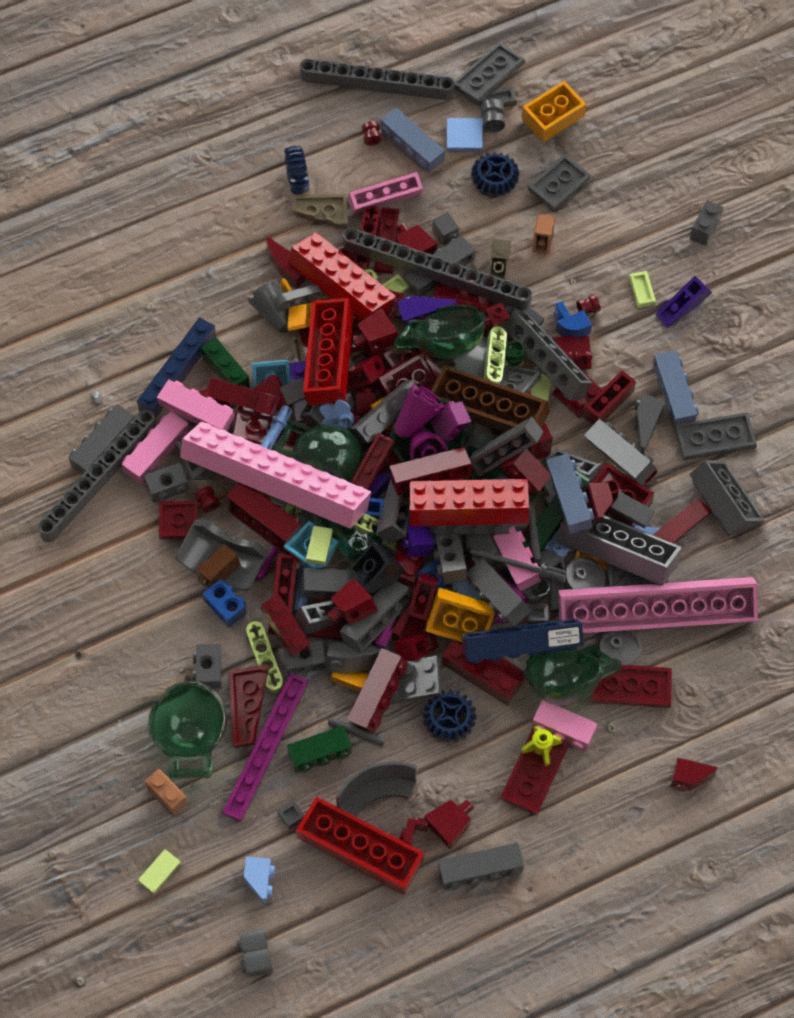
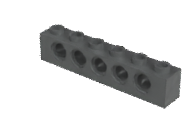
M514 310L503 326L507 335L524 345V351L529 356V359L538 365L540 371L550 378L552 384L561 390L566 399L570 401L581 400L592 385L591 380L525 310Z
M433 534V547L436 548L434 550L435 562H439L437 573L438 577H442L443 584L467 581L466 565L459 534Z

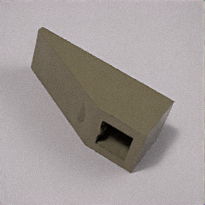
M492 240L489 266L490 275L507 280L511 241Z

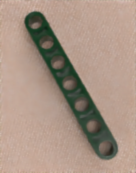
M578 470L575 471L576 476L580 475L583 484V487H580L581 489L588 483H591V478ZM556 495L536 521L541 553L560 528V523L564 520ZM529 531L524 538L525 542H523L525 548L529 547L533 555ZM505 565L501 573L511 583L516 585L507 565Z

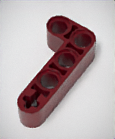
M372 205L364 210L360 231L366 233L371 231L369 234L377 236L380 226V209ZM345 248L339 249L341 253L364 271L370 269L372 259L349 252Z
M210 377L205 394L215 399L273 416L276 414L280 400L278 396Z

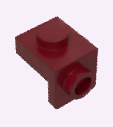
M503 303L485 309L483 323L486 329L491 331L493 327H500L501 322L509 319L510 316Z
M419 817L408 818L406 828L401 830L400 840L412 846L415 830L427 832L428 822Z

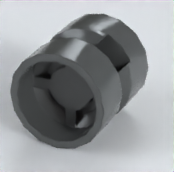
M498 99L484 101L481 104L483 129L490 133L503 130L506 125L503 102Z

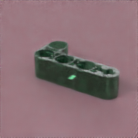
M319 516L323 527L333 529L332 537L339 541L337 547L345 558L352 563L356 561L373 540L379 544L383 542V539L375 532L360 535L355 526L350 529Z

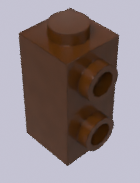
M225 544L221 548L216 549L212 556L203 561L196 569L199 576L198 581L204 587L208 586L209 588L220 579L224 581L241 565L238 555Z

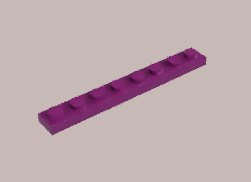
M290 673L222 812L223 815L242 822L309 684V680Z

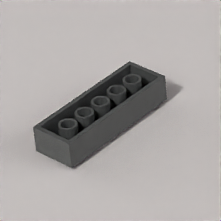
M605 515L593 524L592 528L572 534L569 533L564 519L560 523L557 542L567 547L576 549L662 586L677 567L682 547Z

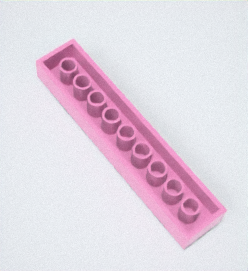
M200 422L182 440L180 458L351 529L368 511L371 491L351 484L344 479L334 477L327 472H322L310 465H305L293 458H288L276 451L264 448L259 444L247 441L242 437L230 434L225 430L218 429L208 423Z
M753 577L664 583L663 586L660 584L558 590L559 620L577 618L582 622L583 633L758 621L757 582Z

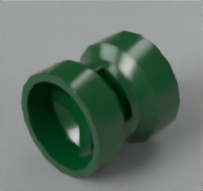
M519 341L509 342L506 345L505 360L509 365L517 366L523 361L524 345Z

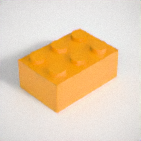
M563 81L522 107L521 119L542 142H545L585 116L586 103Z
M438 587L426 620V632L462 642L463 633L489 630L495 611L488 605V602Z

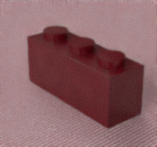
M621 370L585 406L583 417L593 425L599 419L604 422L634 392L636 381Z
M279 594L261 605V611L291 658L309 648L311 644Z

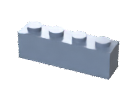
M394 108L380 119L382 134L392 139L393 143L397 147H401L409 158H413L422 169L430 173L445 161V150L397 108Z
M676 350L655 354L652 364L673 428L675 424L696 421L699 410L698 406L693 403V391L691 388H688L686 372L683 373L682 358L678 357Z
M568 453L547 459V470L551 475L550 478L569 533L572 534L592 528L594 514L592 509H588L586 505L589 503L586 492L582 493L580 488L583 487L580 475L576 476L575 471H577L575 460H571Z

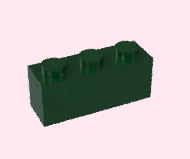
M217 338L201 347L202 358L220 380L250 387L248 374Z
M343 725L288 744L287 752L295 773H305L311 770V767L317 765L325 766L331 760L347 758L349 754H352V746Z

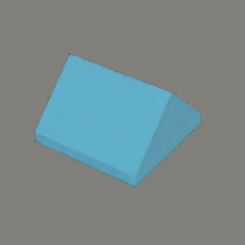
M289 360L251 363L254 388L273 374L279 376L283 386L291 383Z
M308 521L284 545V549L312 569L326 567L339 541L332 537L325 565L306 562L313 527L316 526Z

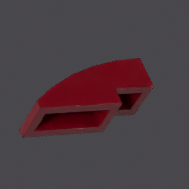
M267 236L266 248L274 267L297 290L306 280V277L287 263L290 251Z

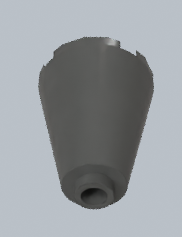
M274 280V284L271 285L268 282L252 293L254 297L252 299L249 297L248 302L279 332L284 331L286 333L288 332L289 309L279 311L275 306L274 299L284 292L280 282Z

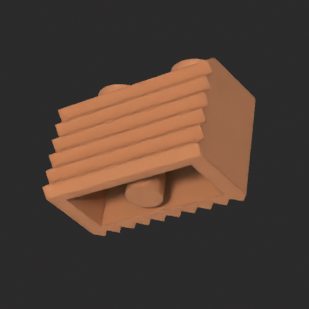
M547 214L537 215L532 244L533 252L550 253L555 224L554 217Z
M160 769L146 779L147 790L158 799V802H161V805L166 807V810H169L172 816H175L188 804L187 796Z

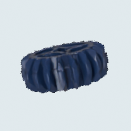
M300 145L287 147L284 150V157L291 192L293 194L308 192L309 179L303 148Z
M494 151L492 155L487 152L486 157L481 155L479 159H476L475 164L472 166L471 177L473 185H476L477 190L481 189L482 194L487 192L488 196L494 194L497 197L498 194L504 196L505 192L510 194L511 189H515L519 181L518 176L520 172L514 158L509 159V155L503 156L502 152L496 154ZM484 170H486L485 176L481 174ZM506 172L509 174L507 178L504 177Z
M451 689L448 694H445V691L442 690L441 696L428 699L429 705L424 706L426 712H423V718H425L424 725L428 726L427 731H433V738L439 735L440 741L447 738V742L450 743L451 738H454L458 742L459 736L465 739L466 733L470 734L472 732L471 727H475L474 720L477 719V715L474 714L476 708L471 706L472 700L466 701V694L460 697L459 690L456 694H452ZM440 707L442 714L435 721L433 714ZM462 712H465L466 719L460 725L458 717L461 716ZM444 726H450L452 729L444 728Z

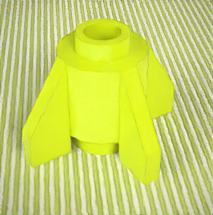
M534 726L535 733L533 738L522 747V753H529L533 750L538 755H543L545 766L550 764L549 752L552 746L561 744V737L552 735L549 731L541 729L539 726Z

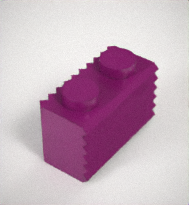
M452 401L445 404V409L440 411L435 416L436 418L431 421L436 435L443 439L444 442L453 440L471 422L463 402L455 403Z

